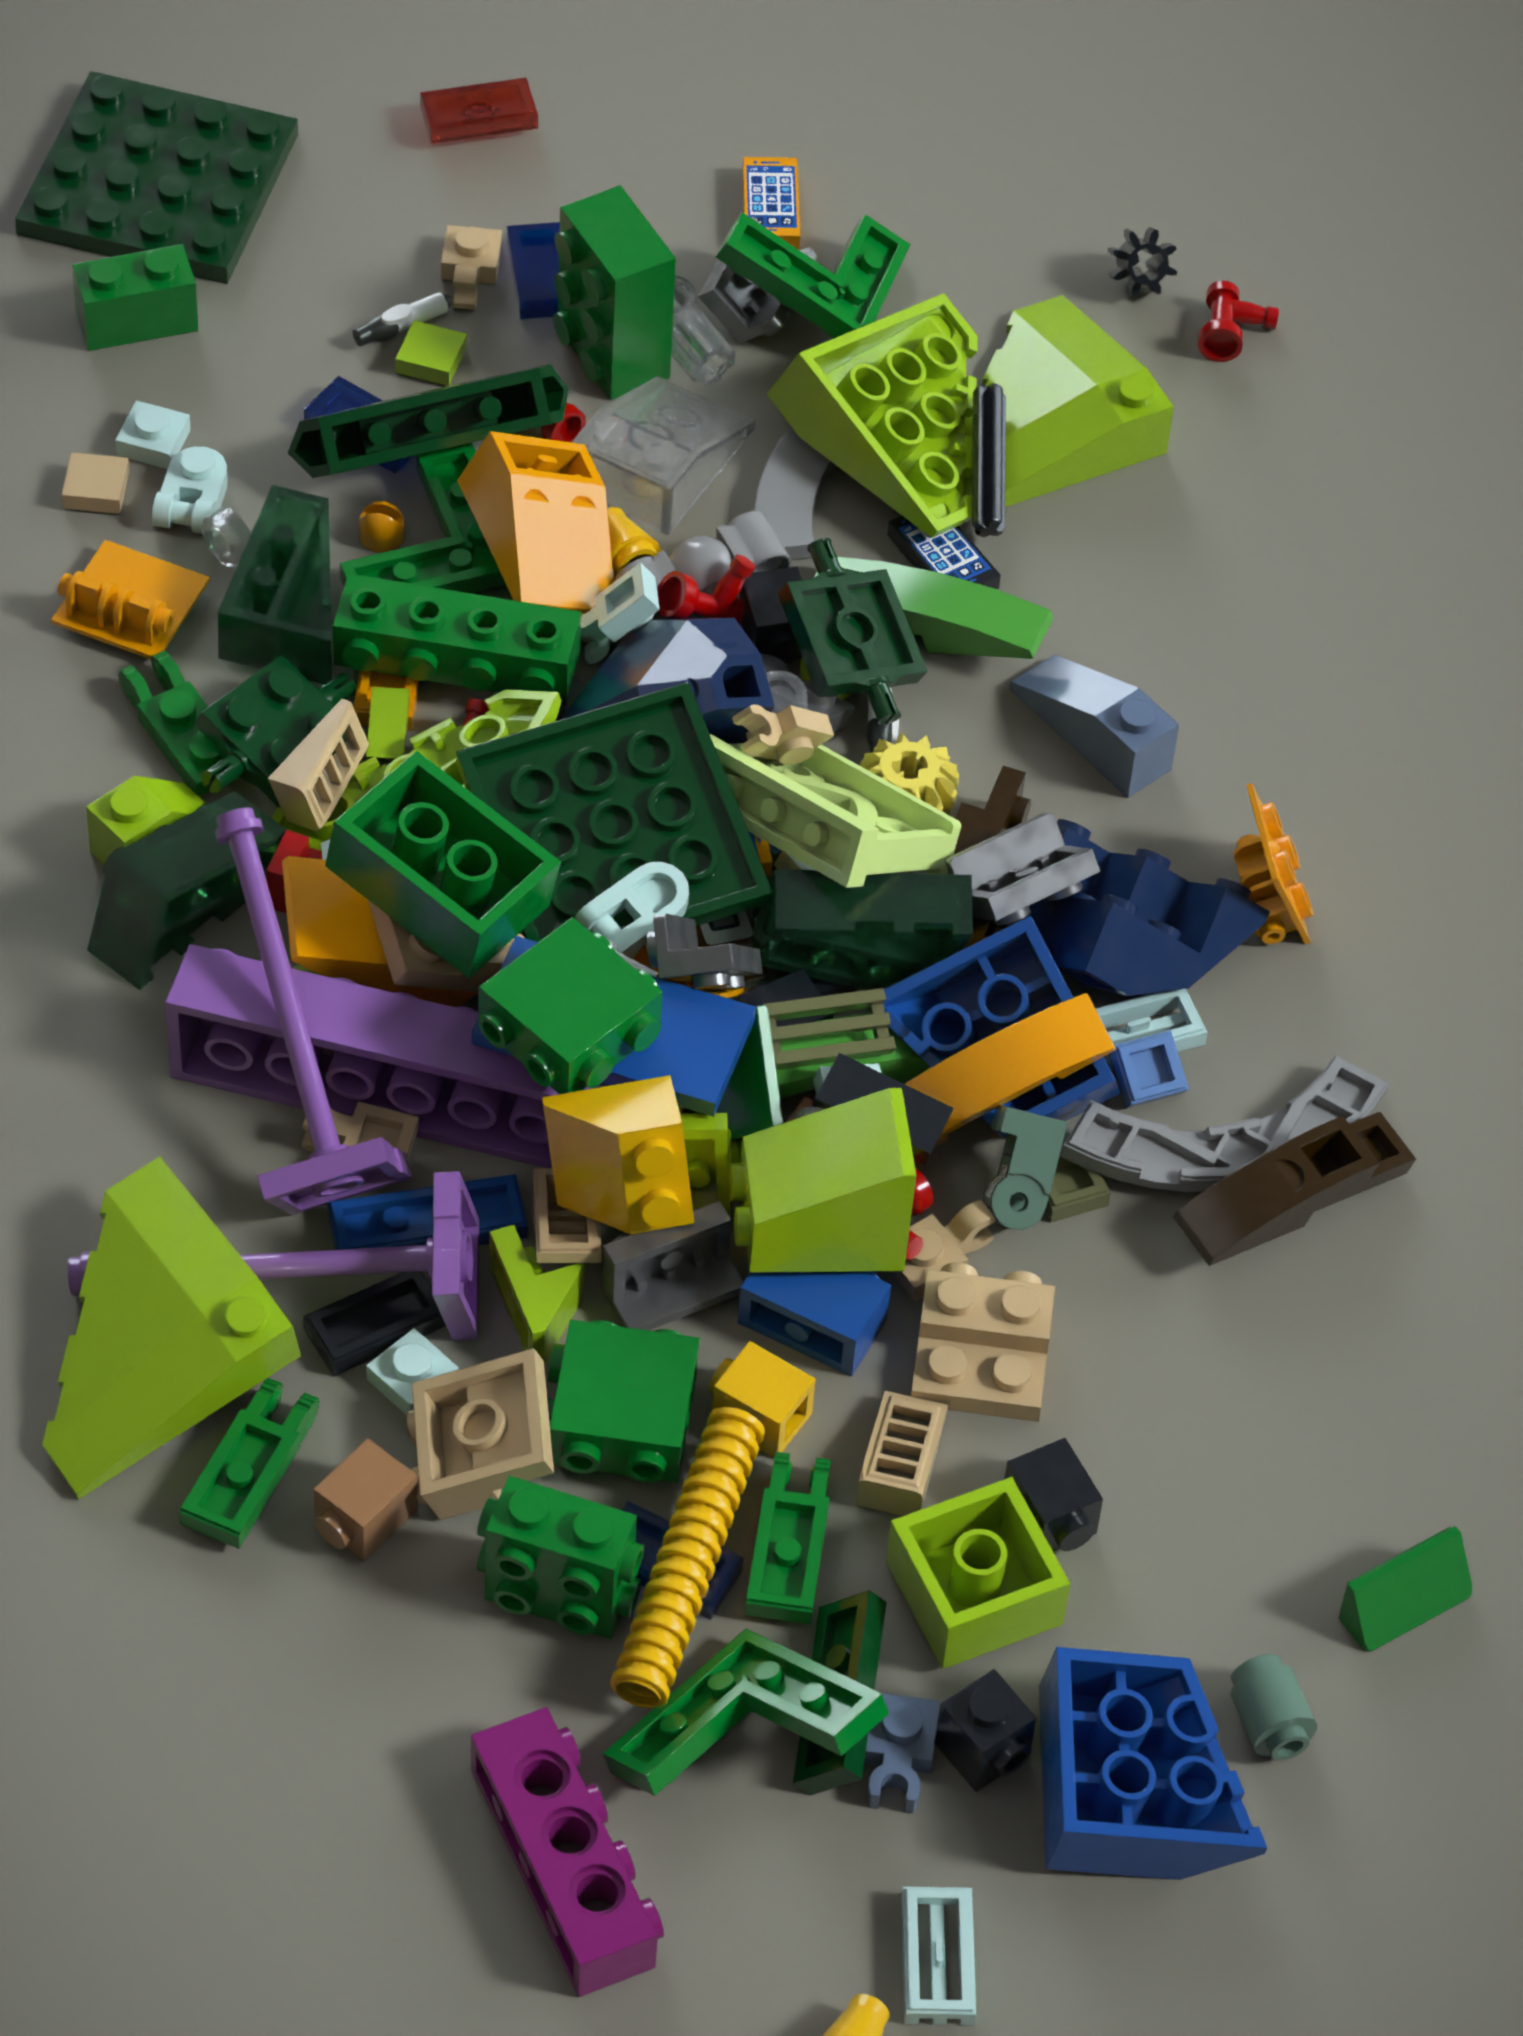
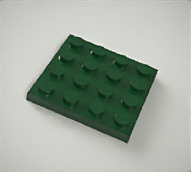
M90 71L15 217L16 235L110 257L183 244L193 276L228 284L298 136V119Z
M689 682L456 751V763L466 789L561 861L550 906L520 932L526 939L536 942L541 941L553 931L557 922L563 924L571 917L575 918L577 913L588 902L638 867L649 862H665L674 865L683 872L689 886V901L683 917L694 919L696 926L770 904L772 901L773 892ZM626 909L613 917L621 929L635 921Z

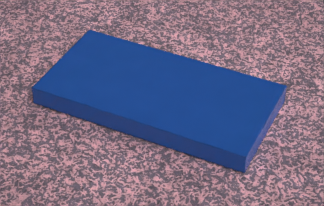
M516 936L500 970L538 942ZM652 976L659 985L660 990L663 991L661 1031L648 1048L641 1052L633 1051L616 1064L602 1083L616 1085L670 1075L678 1106L714 1117L754 1024L756 1007ZM477 1018L472 1029V1044L513 1056L505 1048L500 1049L493 1046L484 1037L478 1026Z

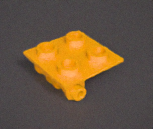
M104 540L83 572L77 571L74 575L65 573L61 577L58 585V595L65 597V599L52 617L51 624L151 659L152 655L167 648L210 582V577Z
M1247 784L1260 837L1254 834L1241 837L1237 841L1233 857L1241 878V885L1251 891L1249 899L1270 911L1266 923L1256 930L1254 934L1262 938V941L1266 944H1276L1285 938L1286 933L1298 930L1304 944L1311 943L1304 919L1314 916L1303 882L1297 883L1295 870L1300 869L1301 865L1293 841L1289 834L1284 836L1282 823L1274 803L1269 802L1263 805L1253 784Z

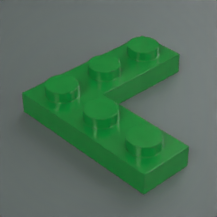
M741 212L728 231L715 258L729 266L737 275L747 278L774 296L785 307L795 310L822 328L830 337L836 338L875 322L911 244L864 214L854 227L833 272H831Z
M472 443L416 455V470L445 538L340 562V579L343 586H345L348 573L465 593H475L506 585L457 481L476 453Z
M746 1628L669 1695L665 1705L655 1707L602 1754L611 1774L655 1796L673 1782L680 1773L714 1743L723 1738L731 1728L750 1712L760 1715L843 1756L889 1714L882 1693Z

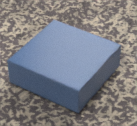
M1171 1030L1115 1045L1117 1050L1109 1054L1126 1109L1183 1094L1189 1090Z

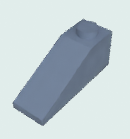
M1055 654L1011 681L1010 690L1127 798L1172 770L1179 724L1140 688Z

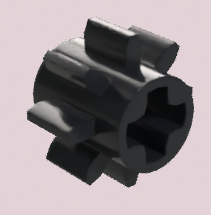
M1149 227L1142 239L1138 238L1132 230L1125 229L1124 238L1126 242L1119 249L1115 247L1108 248L1107 252L1116 257L1117 268L1113 269L1108 275L1114 280L1129 278L1126 293L1136 296L1140 292L1141 285H1147L1153 293L1158 295L1161 293L1159 282L1165 275H1177V271L1169 266L1168 256L1173 254L1177 248L1171 243L1156 245L1159 230ZM1140 250L1152 255L1145 262L1147 267L1145 273L1132 267L1139 262L1137 253Z

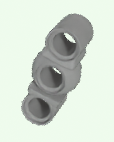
M750 511L735 517L726 525L716 527V538L705 535L695 536L679 544L670 554V557L663 550L658 552L655 557H643L631 562L618 573L615 581L641 562L656 577L657 588L665 575L672 571H678L694 578L699 591L711 594L721 577L730 569V563L736 554L748 558L755 564L756 568L753 572L791 567L792 561L764 513ZM657 611L651 620L669 618L661 616Z

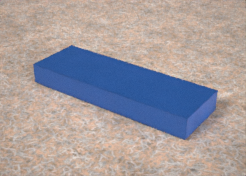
M516 1174L464 1182L479 1217V1245L489 1244L490 1231L510 1225L515 1226L520 1239L528 1238V1224ZM433 1186L327 1202V1213L334 1249L426 1245L427 1238H433Z

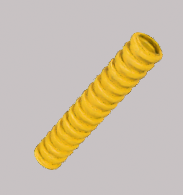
M721 1407L714 1409L709 1414L707 1420L708 1427L703 1430L700 1440L701 1444L697 1446L695 1451V1461L690 1465L689 1477L684 1481L681 1491L682 1495L678 1497L676 1502V1512L670 1518V1529L665 1532L662 1542L663 1546L657 1553V1564L651 1569L649 1577L651 1581L645 1585L644 1598L639 1602L636 1611L637 1616L633 1618L630 1626L631 1634L626 1636L623 1646L624 1652L619 1655L616 1665L618 1669L613 1672L610 1680L613 1691L632 1705L655 1708L665 1705L670 1695L669 1688L674 1685L677 1675L675 1670L682 1663V1652L687 1649L690 1639L689 1634L693 1632L695 1627V1617L699 1615L703 1602L701 1599L706 1597L709 1588L708 1582L712 1580L715 1572L714 1564L719 1561L721 1556V1547L725 1545L728 1535L727 1530L731 1528L733 1523V1513L738 1509L741 1499L740 1495L744 1493L746 1487V1478L751 1474L752 1462L756 1459L759 1451L758 1445L762 1443L765 1429L763 1424L752 1414L744 1410Z

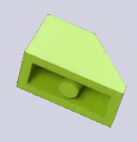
M134 775L86 806L90 853L127 888L141 881L218 829L216 818L219 815L185 783Z

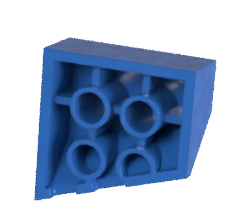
M1030 915L884 989L886 1001L883 1003L885 1012H889L891 1021L889 1028L931 1068L976 1042L1031 1015L1069 1000L1073 996ZM1102 1057L1063 1079L1056 1076L1001 1106L1067 1121L1083 1113L1090 1100L1101 1104L1119 1095L1120 1091L1114 1075L1105 1058ZM995 1109L981 1116L990 1126H992ZM996 1131L1003 1139H1006L1007 1133Z
M1056 1647L1039 1684L1046 1869L1182 1880L1265 1854L1268 1847L1259 1826H1252L1242 1801L1245 1791L1236 1770H1229L1216 1738L1219 1728L1190 1658Z

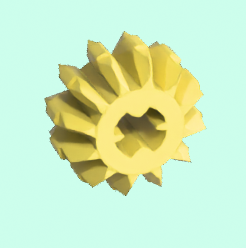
M901 732L896 740V744L879 739L873 753L864 754V759L860 763L861 767L940 811L951 814L952 808L956 804V789L958 788L959 781L957 765L949 762L950 757L948 756L947 747L930 749L927 735L918 742H909L903 732Z

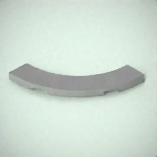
M792 427L779 440L766 463L758 486L755 511L764 513L791 560L812 558L807 547L815 541L812 516L816 496L824 478L830 475L836 465L802 440Z
M1334 1055L1320 1076L1298 1096L1287 1102L1286 1107L1262 1119L1254 1117L1230 1124L1207 1126L1205 1131L1172 1130L1168 1124L1138 1119L1090 1100L1066 1140L1060 1157L1087 1170L1122 1182L1154 1189L1203 1192L1257 1157L1317 1126L1340 1116H1343L1349 1124L1370 1116L1384 1097L1390 1083Z

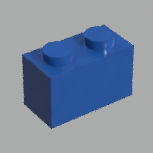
M872 1271L750 1272L740 1287L737 1323L852 1377L887 1321L891 1284L881 1280Z

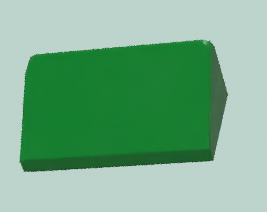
M766 1005L755 1006L754 1024L716 1113H727L731 1141L743 1140L744 1136L783 1124L769 1013Z
M1456 1526L1448 1527L1347 1582L1339 1619L1366 1652L1374 1651L1469 1599L1472 1594V1582L1461 1532Z

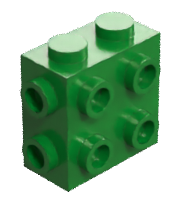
M571 917L479 986L478 1026L484 1037L493 1046L500 1049L505 1048L522 1062L528 1074L539 1085L544 1087L550 1086L558 1094L581 1091L586 1087L594 1088L600 1085L609 1076L616 1064L633 1051L641 1052L655 1041L662 1026L663 991L660 990L659 985L649 973L642 969L636 970L620 957L603 935L598 932H590L575 918Z
M570 1319L565 1345L553 1344L549 1366L548 1382L558 1383L555 1399L547 1398L553 1465L563 1466L569 1471L582 1474L598 1471L626 1475L644 1483H654L660 1480L679 1483L697 1379L700 1338L685 1336L669 1329L649 1331L621 1327L605 1320L585 1322Z
M509 1475L499 1499L493 1497L487 1499L478 1523L477 1535L485 1538L477 1562V1570L485 1572V1600L495 1602L501 1609L512 1614L526 1615L529 1613L558 1622L563 1628L575 1634L590 1635L593 1633L611 1639L620 1616L631 1618L642 1588V1579L636 1578L644 1553V1545L635 1542L637 1515Z

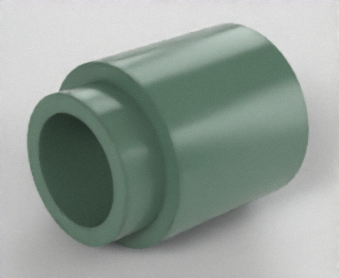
M1274 1654L1256 1656L1240 1664L1231 1675V1681L1234 1685L1231 1690V1698L1254 1751L1258 1755L1272 1756L1276 1760H1286L1301 1754L1307 1749L1310 1744L1309 1740L1316 1733L1317 1723L1293 1669L1288 1665H1284L1281 1658Z

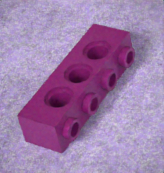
M544 1707L471 1734V1770L579 1998L656 1968L657 1941L664 1937V1930L653 1901L650 1898L640 1900L632 1883V1880L636 1879V1872L626 1845L622 1840L613 1843L604 1825V1823L608 1822V1813L598 1787L594 1783L585 1786L577 1769L581 1765V1759L572 1733L567 1727L558 1730L548 1707ZM537 1786H546L554 1789L556 1792L548 1796H536L528 1792V1790ZM562 1843H575L584 1849L577 1853L567 1854L556 1850L554 1847ZM590 1900H601L612 1907L605 1911L593 1912L585 1909L582 1904Z

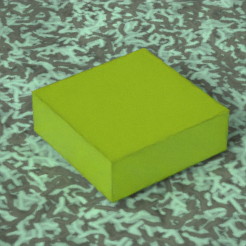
M413 320L395 358V373L449 386L467 349V333Z

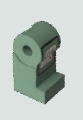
M998 1105L995 1109L991 1129L1007 1133L998 1174L987 1183L983 1192V1203L994 1215L995 1223L1010 1229L1024 1230L1034 1226L1042 1218L1051 1192L1068 1122Z

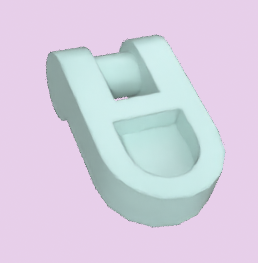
M194 446L177 453L169 464L161 491H158L155 496L152 508V525L169 529L172 528L173 524L191 526L193 533L210 536L227 490V463L224 457L216 450L208 447Z
M649 862L638 867L588 902L577 913L575 919L590 932H598L614 942L618 947V952L633 959L640 949L647 944L648 931L654 930V915L671 914L680 917L684 916L689 901L688 881L683 872L674 865L665 862ZM626 909L635 921L621 929L613 917Z

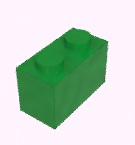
M183 244L72 264L75 310L88 351L198 331L196 282Z

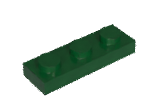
M867 1590L820 1606L811 1660L875 1690L887 1602L872 1591ZM868 1733L843 1756L800 1736L793 1784L811 1796L862 1780Z

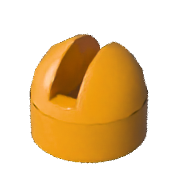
M387 501L373 502L364 508L358 522L359 540L362 545L374 552H387L397 549L405 539V520L399 508Z

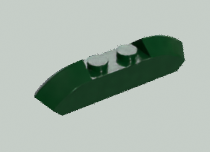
M548 364L362 405L299 421L288 454L312 478H317L484 440L490 431L511 434L563 421L569 388L553 366Z

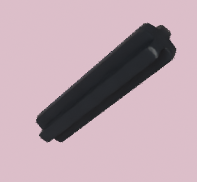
M995 383L988 386L979 385L973 391L972 525L975 528L976 535L984 538L989 535L999 536L1005 529L1006 397L1003 394V388Z

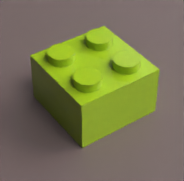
M1012 1477L891 1520L886 1564L942 1670L1063 1625L1071 1583Z

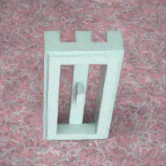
M1186 989L1155 992L1095 1008L1105 1028L1128 1023L1127 1027L1108 1032L1114 1045L1169 1030L1172 1032L1178 1052L1206 1044L1208 1032ZM1180 1009L1181 1011L1180 1013L1161 1017L1154 1020H1151V1018H1149L1151 1016L1163 1014ZM1110 1055L1104 1056L1110 1070H1114Z
M903 1887L901 1912L904 2025H918L919 2018L932 2019V2025H946L947 2019H960V2025L974 2026L976 2019L972 1888ZM917 1904H929L932 1999H920ZM944 1905H957L959 2000H947Z

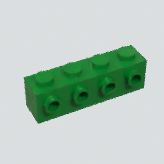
M348 573L332 626L334 665L349 667L358 671L370 670L409 677L418 681H433L463 686L478 691L501 692L506 689L558 692L562 700L561 703L567 704L581 651L582 612Z

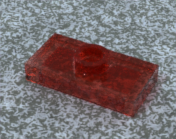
M527 78L420 92V108L431 144L538 129V112Z

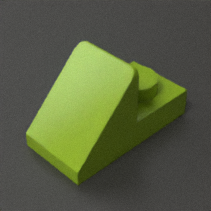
M680 1113L683 1123L692 1206L699 1209L721 1201L731 1218L732 1224V1202L729 1198L731 1131L728 1129L727 1113H715L713 1117L703 1113Z
M514 1225L490 1231V1271L523 1350L526 1351L534 1348L544 1360L545 1365L552 1353L553 1344L558 1343L570 1319L573 1318L583 1300L585 1265L583 1263H576L542 1273L541 1264L536 1263L534 1247H523Z

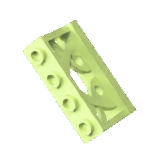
M710 734L750 833L846 888L864 886L866 875L921 870L934 878H942L948 875L946 859L954 854L961 830V823L957 819L823 745L814 748V754L807 760L797 764L784 765L780 761L760 756H749L742 751L741 745L743 743L728 744Z

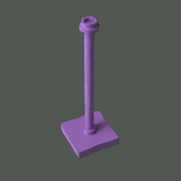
M252 808L234 809L219 815L216 818L218 829L215 830L218 843H229L315 1149V1152L310 1154V1159L257 1175L264 1200L290 1215H295L327 1205V1202L347 1199L413 1178L406 1153L398 1148H393L382 1137L349 1147L346 1144L340 1145L254 836L264 830L261 819L255 818Z
M460 1171L434 1173L433 1238H427L426 1245L240 1255L259 1280L427 1271L429 1278H433L432 1296L452 1340H479V1217ZM90 1251L82 1252L81 1257H70L68 1285L72 1296H79Z

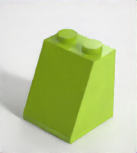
M888 1088L743 1137L741 1162L730 1163L729 1198L731 1202H741V1207H736L734 1213V1238L736 1246H746L749 1272L905 1270L916 1170L902 1088Z

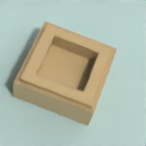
M71 452L62 491L63 509L121 514L129 476V458Z

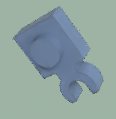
M882 1693L889 1714L868 1732L864 1765L878 1767L869 1778L867 1802L869 1808L878 1809L882 1790L887 1787H897L906 1795L905 1813L913 1814L918 1806L921 1788L920 1779L916 1772H931L939 1701Z

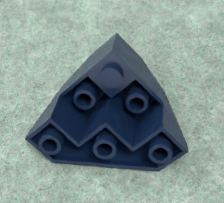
M735 618L655 619L648 621L642 627L625 635L560 720L689 682L709 734L728 744L745 743L748 741L746 733L749 731L744 726L734 724L732 717L753 704L759 705L769 712H772L775 705L761 654Z
M1058 819L1057 824L1064 844L1066 846L1093 849L1100 872L1082 880L1083 888L1069 897L1049 901L1046 897L1029 905L1031 913L1028 915H1031L1062 974L1077 982L1107 993L1132 996L1190 988L1265 924L1270 911L1249 899L1251 891L1237 882L1224 878H1217L1215 885L1189 882L1169 870L1171 861L1156 852L1138 848L1135 855L1108 852L1089 840L1091 832L1087 828L1069 820Z

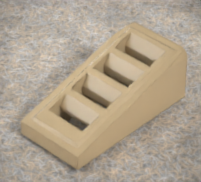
M341 699L268 777L287 822L319 831L331 816L364 756L369 743L351 701ZM343 734H345L347 739L345 743L342 738Z
M552 1168L533 1169L532 1204L536 1263H601L600 1222L558 1206Z
M884 1391L861 1469L855 1505L901 1516L923 1508L947 1415V1404ZM893 1413L930 1421L929 1426L892 1418ZM890 1430L925 1438L922 1444L888 1436V1432ZM887 1449L918 1456L919 1461L883 1454V1451ZM879 1467L914 1474V1478L909 1479L878 1472Z

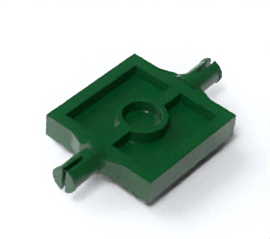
M821 538L815 540L808 545L807 550L819 575L812 579L787 582L777 595L818 697L852 692L867 695L876 716L877 724L880 726L884 723L885 725L891 724L901 717V713L897 708L890 687L918 683L928 670L887 569L867 572L844 569L840 567L831 539L825 538L823 540Z
M283 655L276 658L200 713L195 726L216 745L222 757L219 762L202 772L201 779L204 786L208 787L212 783L209 791L219 793L225 786L239 777L258 787L280 808L268 777L341 699L346 700L356 693L357 688L354 680L350 679L346 683L349 675L340 673L322 688H317ZM343 734L342 738L345 743L347 739L345 734Z

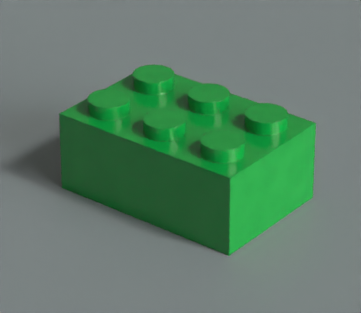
M621 185L561 206L559 233L555 235V245L559 254V270L554 276V285L558 294V313L553 316V324L558 338L565 346L570 345L580 358L587 378L591 382L597 381L610 400L669 379L671 373L676 257Z
M417 750L334 821L325 867L468 978L472 977L550 906L561 865L559 859Z

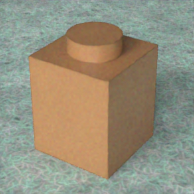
M367 1438L314 1488V1512L317 1530L333 1547L337 1549H344L346 1547L361 1560L365 1561L418 1511V1499L416 1497L418 1494V1475L371 1439Z

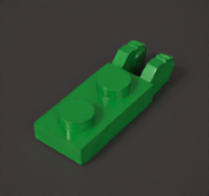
M164 650L151 656V666L155 677L163 685L165 692L152 697L147 682L138 670L135 669V666L132 665L118 671L119 681L127 698L130 699L131 704L137 710L138 720L185 784L198 796L210 792L209 789L212 785L211 783L208 787L204 786L201 779L202 772L219 762L222 757L216 745L195 726L200 713L209 706L191 682H185L179 666Z
M271 1378L264 1380L246 1410L240 1409L182 1504L179 1511L180 1524L240 1549L300 1449V1443L303 1442L309 1428L312 1427L320 1407L319 1398L303 1393L283 1425L270 1421L280 1404L283 1383Z
M775 1452L770 1487L764 1488L746 1597L745 1615L811 1625L829 1511L830 1497H826L831 1459L816 1457V1462L811 1468L809 1481L811 1493L805 1494L785 1491L786 1486L790 1483L792 1470L790 1454Z

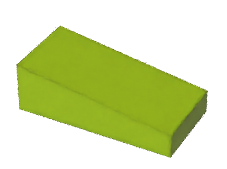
M372 687L367 739L369 746L366 751L367 760L375 756L379 763H391L394 759L406 754L410 689Z

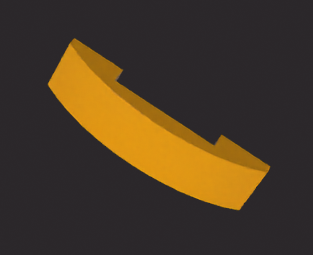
M1085 993L1031 1015L976 1042L906 1082L905 1085L954 1108L936 1144L937 1146L950 1139L949 1133L996 1109L998 1105H1003L1056 1076L1063 1079L1117 1049L1089 995Z

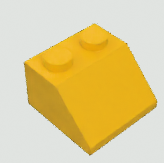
M670 1075L542 1097L558 1206L628 1234L695 1223L683 1123Z

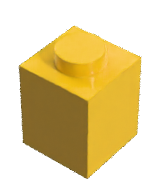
M749 1341L735 1360L729 1357L726 1358L715 1371L709 1385V1391L713 1393L712 1411L716 1408L732 1407L744 1410L756 1417L765 1429L763 1441L758 1445L759 1449L774 1458L775 1452H783L812 1415L816 1378Z

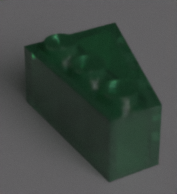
M272 485L218 610V659L262 669L283 655L308 681L326 685L332 681L329 498Z
M234 791L211 804L206 803L200 806L195 812L169 825L160 826L152 834L128 846L117 848L108 856L103 866L104 878L87 951L137 989L141 990L154 979L153 973L150 971L151 967L171 950H174L180 956L186 953L189 944L195 945V939L190 934L208 919L215 916L223 922L246 903L230 844L217 842L215 830L218 829L216 818L234 809H253L255 818L261 819L264 829L254 838L265 877L266 870L287 829Z
M775 869L768 880L773 894L765 905L753 908V948L760 949L762 966L791 973L804 969L809 977L864 990L886 989L963 950L973 935L972 875L925 873L866 875L864 886L846 888L816 870Z

